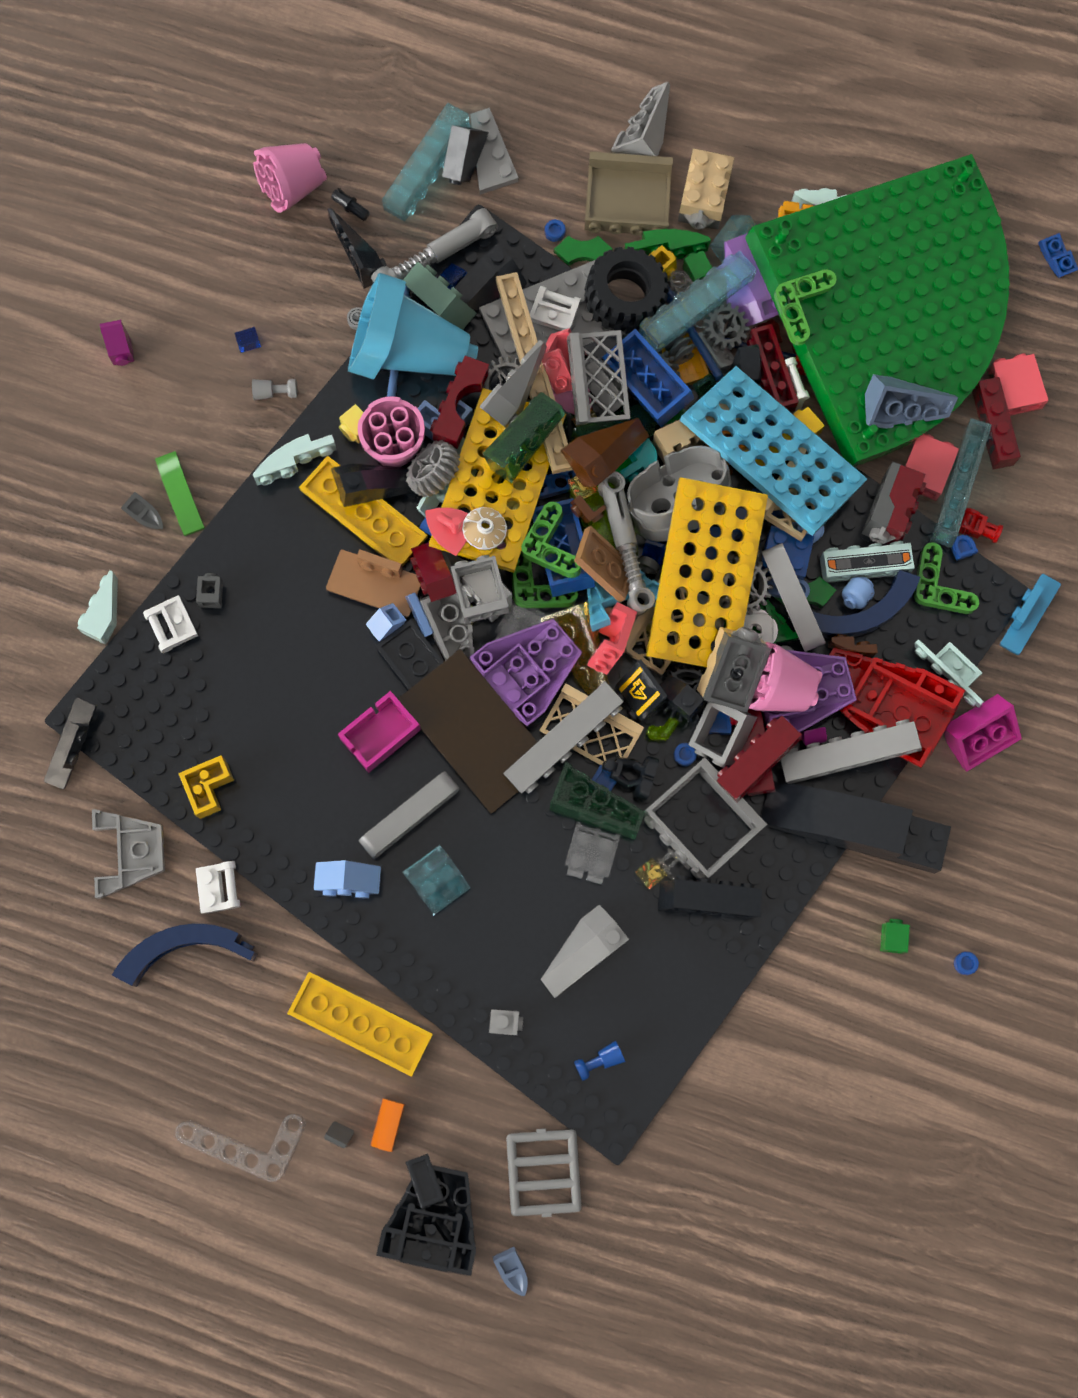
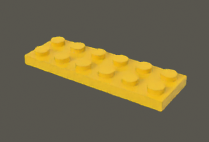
M327 456L299 487L300 491L381 556L401 563L403 567L413 555L411 548L422 545L428 538V535L383 499L344 507L331 468L340 465Z
M308 972L287 1013L411 1077L433 1036L432 1033L311 972Z

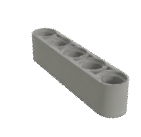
M783 543L762 551L804 651L807 652L825 644L826 642Z
M446 771L442 772L362 836L359 843L372 859L377 858L453 797L460 788Z

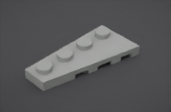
M490 108L471 113V127L489 132L476 165L480 195L517 183L518 175Z

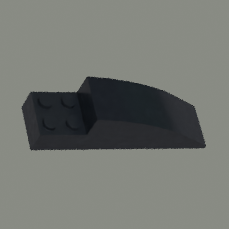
M774 781L776 792L766 794L761 818L766 822L767 827L934 874L942 869L951 826L912 816V809L849 794Z

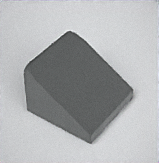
M333 1122L324 1138L344 1149L348 1146L354 1131L338 1122Z

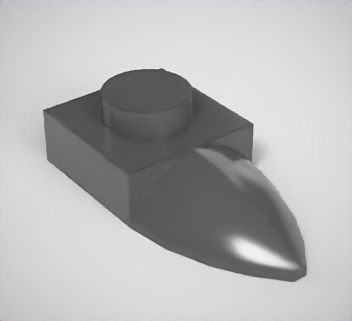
M136 492L121 507L123 511L138 523L153 529L163 528L162 519L157 510Z

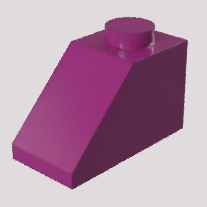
M116 320L99 324L108 356L113 365L124 366L129 362H134L131 338L122 321Z

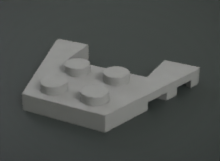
M96 809L92 810V829L94 831L117 829L118 875L94 877L96 899L104 898L165 871L162 825Z

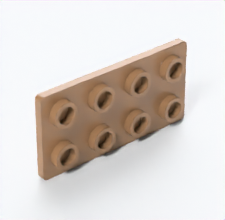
M359 549L358 554L340 550L326 590L377 608L394 603L401 614L408 618L411 609L405 596L414 592L418 595L421 586L416 574L404 571L401 563Z

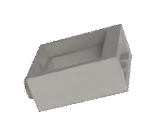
M598 357L597 359H598L601 363H603V361L601 360V358ZM591 358L585 363L586 370L592 375L600 367ZM601 369L595 376L604 385L612 377L604 369ZM615 379L607 386L615 395H618L622 390L621 384ZM593 380L588 385V389L595 397L602 390ZM604 390L598 397V400L608 407L614 398ZM628 393V400H629V399L632 398V396ZM616 400L609 410L614 413L622 405Z
M483 555L475 561L468 562L463 560L455 563V566H451V573L465 624L509 613V606L495 556ZM491 569L499 600L467 608L459 577Z
M708 701L688 745L696 749V754L705 758L707 756L713 758L712 762L724 768L725 765L731 766L735 762L733 760L734 757L743 749L757 717L748 712ZM719 711L738 721L723 755L704 745Z

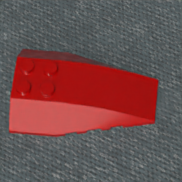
M833 648L829 655L846 657L857 699L839 711L864 731L865 734L874 732L873 728L887 725V728L896 726V722L909 719L910 722L914 721L923 751L899 757L922 768L932 755L954 717L966 690L925 669H915L904 664L883 661V659L863 656V654Z

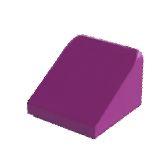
M825 727L800 732L802 734L801 740L805 746L827 741Z

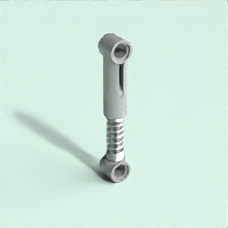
M481 208L474 212L468 221L427 244V248L423 252H419L418 255L409 258V261L404 260V264L399 263V267L389 268L384 266L377 269L372 274L371 279L374 282L377 275L383 273L403 280L417 262L424 267L427 264L430 265V263H439L476 240L489 238L497 231L498 224L487 209Z
M614 471L598 485V492L604 500L615 547L622 554L621 559L624 560L622 565L625 566L624 571L627 572L625 576L628 577L627 583L630 584L628 586L630 592L628 593L627 607L637 611L636 615H642L654 605L655 596L650 589L646 588L644 579L641 577L643 575L640 573L642 568H639L638 564L640 562L637 561L638 556H636V545L638 543L624 492L625 479L620 473ZM608 483H612L615 489L611 488ZM637 598H641L644 601V605H641Z

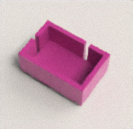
M391 691L375 703L376 709L379 711L377 714L370 707L338 733L340 740L355 755L356 759L368 773L421 730L419 723Z

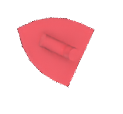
M454 508L425 510L427 525L432 536L444 549L457 556L467 542L462 528L463 521L468 513Z

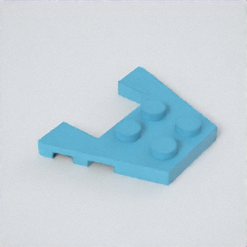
M640 570V573L643 574L641 577L644 579L646 588L650 589L655 596L653 605L655 607L659 583L648 579L645 573ZM596 581V587L587 589L592 632L611 625L610 618L604 608L614 606L618 602Z

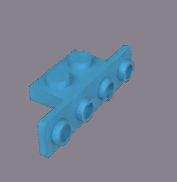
M1041 574L1033 589L1028 588L1021 600L1025 601L1023 606H1017L1011 618L1014 621L1000 642L1001 647L1015 655L1021 653L1060 588L1061 583L1045 574Z

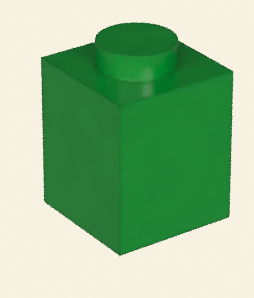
M704 251L692 252L684 258L682 269L693 289L712 281L714 270Z
M889 919V922L883 923L880 951L898 954L908 953L910 925L903 924V920Z

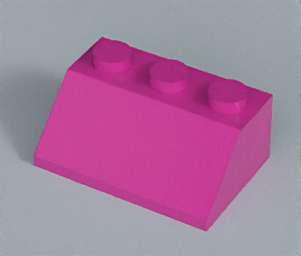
M999 694L983 702L980 708L976 706L951 721L944 732L948 746L966 772L1022 739L1014 706Z

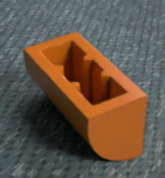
M382 1099L370 1146L389 1152L394 1150L405 1108L404 1103Z

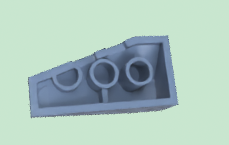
M873 374L865 392L866 424L887 429L894 427L896 424L904 423L909 425L913 421L918 420L931 421L948 418L958 397L893 377Z

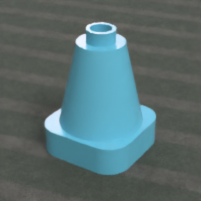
M379 273L362 307L349 360L348 372L374 379L380 369L456 376V366L458 362L463 361L465 355L474 359L477 358L478 346L470 344L469 333L404 295L406 284L404 280Z

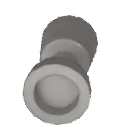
M252 379L253 400L273 398L274 393H288L290 398H297L296 379H289L287 384L273 385V382L270 380Z

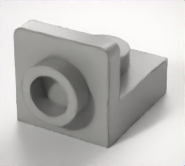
M491 1009L489 1033L517 1036V1031H522L523 1017L519 1016V1011Z

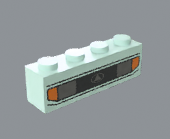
M903 541L892 542L890 545L885 546L875 543L865 548L854 545L844 550L829 548L820 557L822 577L827 583L850 581L853 577L861 576L868 579L895 576L899 570L911 573L915 568L911 543L903 544Z

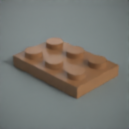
M592 526L586 528L574 562L618 602L626 600L630 584L627 583L628 577L625 576L627 572L624 571L625 566L622 565L624 562L621 559L622 554Z

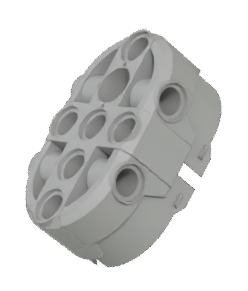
M692 446L679 452H671L664 456L665 464L660 467L657 460L631 481L627 492L628 508L634 530L638 535L652 541L668 540L680 477L732 487L729 467L717 450L706 446ZM695 498L692 501L693 509L700 511L703 508V501ZM717 502L714 505V512L717 515H722L725 506ZM668 510L665 513L657 514L658 511ZM694 520L688 523L689 531L699 528L698 522Z

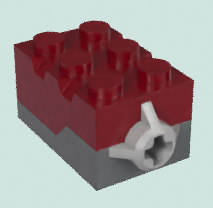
M892 461L882 478L862 534L870 537L873 542L880 544L887 543L890 545L892 542L902 541L905 534H908L912 524L910 519L916 513L919 505L917 500L925 489L926 483L923 480L926 474Z

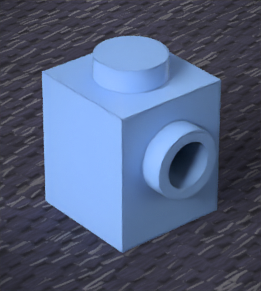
M394 603L379 608L366 625L377 640L381 641L400 628L406 619Z

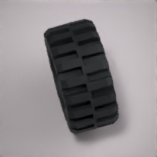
M616 247L614 252L608 250L604 252L603 256H599L595 260L586 281L584 299L589 313H594L593 318L596 322L601 321L604 328L608 329L610 327L614 329L613 331H625V334L631 333L634 329L638 332L643 331L645 326L649 328L654 324V321L659 318L665 305L669 284L667 283V273L663 272L664 267L660 262H655L656 258L650 254L648 256L645 254L646 251L642 249L637 251L634 250V247H627V249ZM617 279L630 280L642 289L645 298L635 302L621 300L610 291L608 283Z

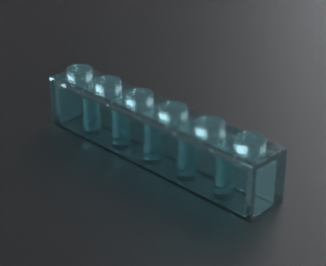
M450 103L446 104L383 197V209L404 222L408 216L414 214L416 204L420 199H424L428 186L436 181L441 167L444 168L452 125L471 126L468 113Z
M741 251L734 255H728L724 259L723 264L719 267L714 266L703 279L695 280L691 284L690 289L686 292L678 293L670 304L662 305L653 317L645 318L640 323L639 333L658 353L751 282L755 277L757 269Z
M970 419L963 434L930 541L948 547L953 546L960 530L992 424Z

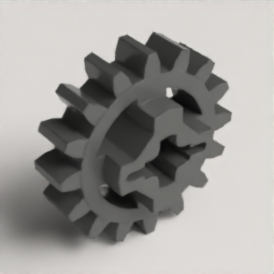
M720 303L717 307L713 306L710 312H707L704 316L707 320H704L702 325L707 328L704 329L703 334L709 335L706 340L707 342L714 341V348L719 344L721 350H724L726 346L729 350H732L734 345L739 347L742 341L747 338L745 333L750 328L745 325L749 322V319H743L745 312L739 313L738 305L733 309L731 308V303H728L726 307H724L723 303ZM728 321L727 329L723 332V330H724V328H725L724 326H725L726 322Z

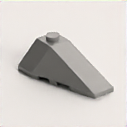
M669 82L655 86L649 91L639 105L640 112L635 116H631L628 121L630 126L625 132L621 131L617 136L611 149L612 153L646 156L659 155L664 139L670 91Z
M462 588L467 608L471 607L470 602L465 591ZM457 594L431 602L429 596L420 599L419 601L433 630L432 636L444 660H447L457 650L461 649L471 661L470 656L475 653L472 638L473 629L471 622L464 623Z
M598 905L581 918L541 978V981L553 997L556 998L624 945L629 939L613 918Z

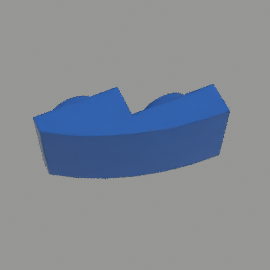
M1060 233L1038 242L1047 263L1058 278L1078 270L1071 250H1066Z

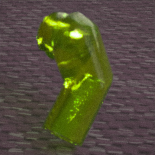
M669 718L664 726L655 727L651 725L647 728L648 737L654 741L666 740L673 733L679 722L676 719Z

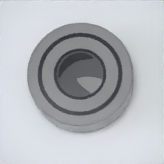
M359 307L351 309L347 314L348 325L354 330H357L362 308Z

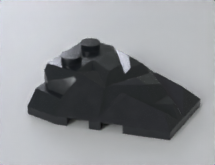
M432 1165L444 1201L421 1209L411 1180L389 1221L382 1229L376 1256L436 1271L471 1276L476 1245L468 1173Z

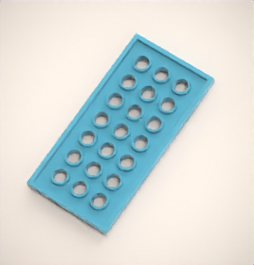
M737 366L727 373L680 418V421L709 447L717 450L723 459L763 494H767L768 498L812 536L867 480L863 474ZM733 391L740 392L743 397H736ZM719 404H726L729 410H723ZM754 405L759 409V411L754 412L749 408V406ZM706 416L713 417L716 422H708ZM736 418H742L746 424H739ZM765 420H772L775 426L768 425ZM722 431H729L732 437L724 436ZM752 432H758L762 438H755ZM782 434L790 435L792 440L784 439ZM739 445H745L749 451H742ZM769 446L776 447L779 453L771 452ZM798 448H805L808 454H802ZM755 459L764 461L765 466L758 465ZM785 461H792L795 467L787 466ZM815 462L822 463L825 469L818 468ZM776 473L780 475L782 480H775L772 477V474ZM802 475H808L812 482L805 481ZM832 476L838 477L841 483L834 482ZM788 488L796 489L798 495L791 494ZM819 489L825 490L828 496H822L819 493ZM805 503H812L815 506V509L811 510L807 508Z

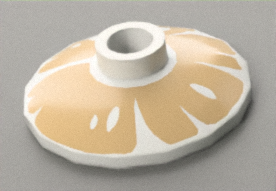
M481 507L467 514L463 521L462 531L464 538L471 546L481 550H490L503 542L506 537L507 525L499 512L492 508ZM487 523L490 527L485 529L481 524Z

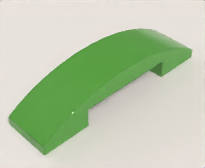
M176 451L155 458L163 484L184 536L205 529Z

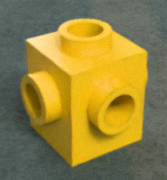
M661 245L651 255L656 258V263L660 262L664 267L663 272L667 273L668 280H670L676 273L677 259L671 251H668Z

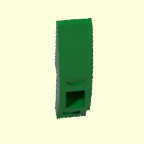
M657 229L644 231L642 240L625 243L624 249H627V247H634V250L637 251L642 249L649 256L662 245L668 251H671L676 259H682L692 252L704 251L705 253L709 250L711 240L708 236L692 231Z

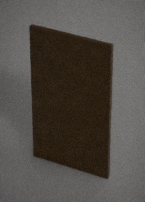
M459 649L402 696H399L398 700L419 723L421 730L485 808L492 814L519 792L503 773L529 751L537 741L463 651Z

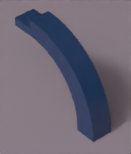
M899 570L886 596L874 606L856 614L830 616L813 612L823 638L831 639L835 635L857 637L883 626L908 602L921 577Z
M185 924L167 928L143 940L122 959L112 976L131 986L137 987L145 973L159 959L174 950L191 945L223 947L254 962L258 954L253 952L254 946L244 941L238 944L242 935L232 930L209 924Z

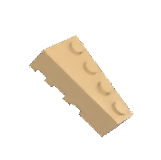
M719 404L723 410H729L726 404ZM706 416L708 422H716L713 417ZM736 418V421L740 424L742 418ZM678 420L654 431L652 444L663 464H665L664 456L671 452H679L692 446H702L705 442Z

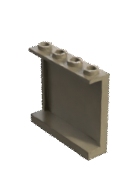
M590 152L584 230H589L593 233L600 231L612 234L631 233L632 235L639 236L644 231L669 229L673 157Z

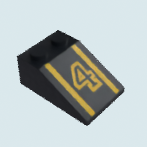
M641 659L619 680L614 689L615 693L628 708L627 714L634 722L637 721L639 725L661 712L668 697Z

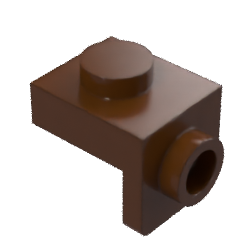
M581 495L570 502L574 515L577 518L581 517L585 523L591 520L595 523L604 516L602 512L606 509L605 505H602L593 512Z

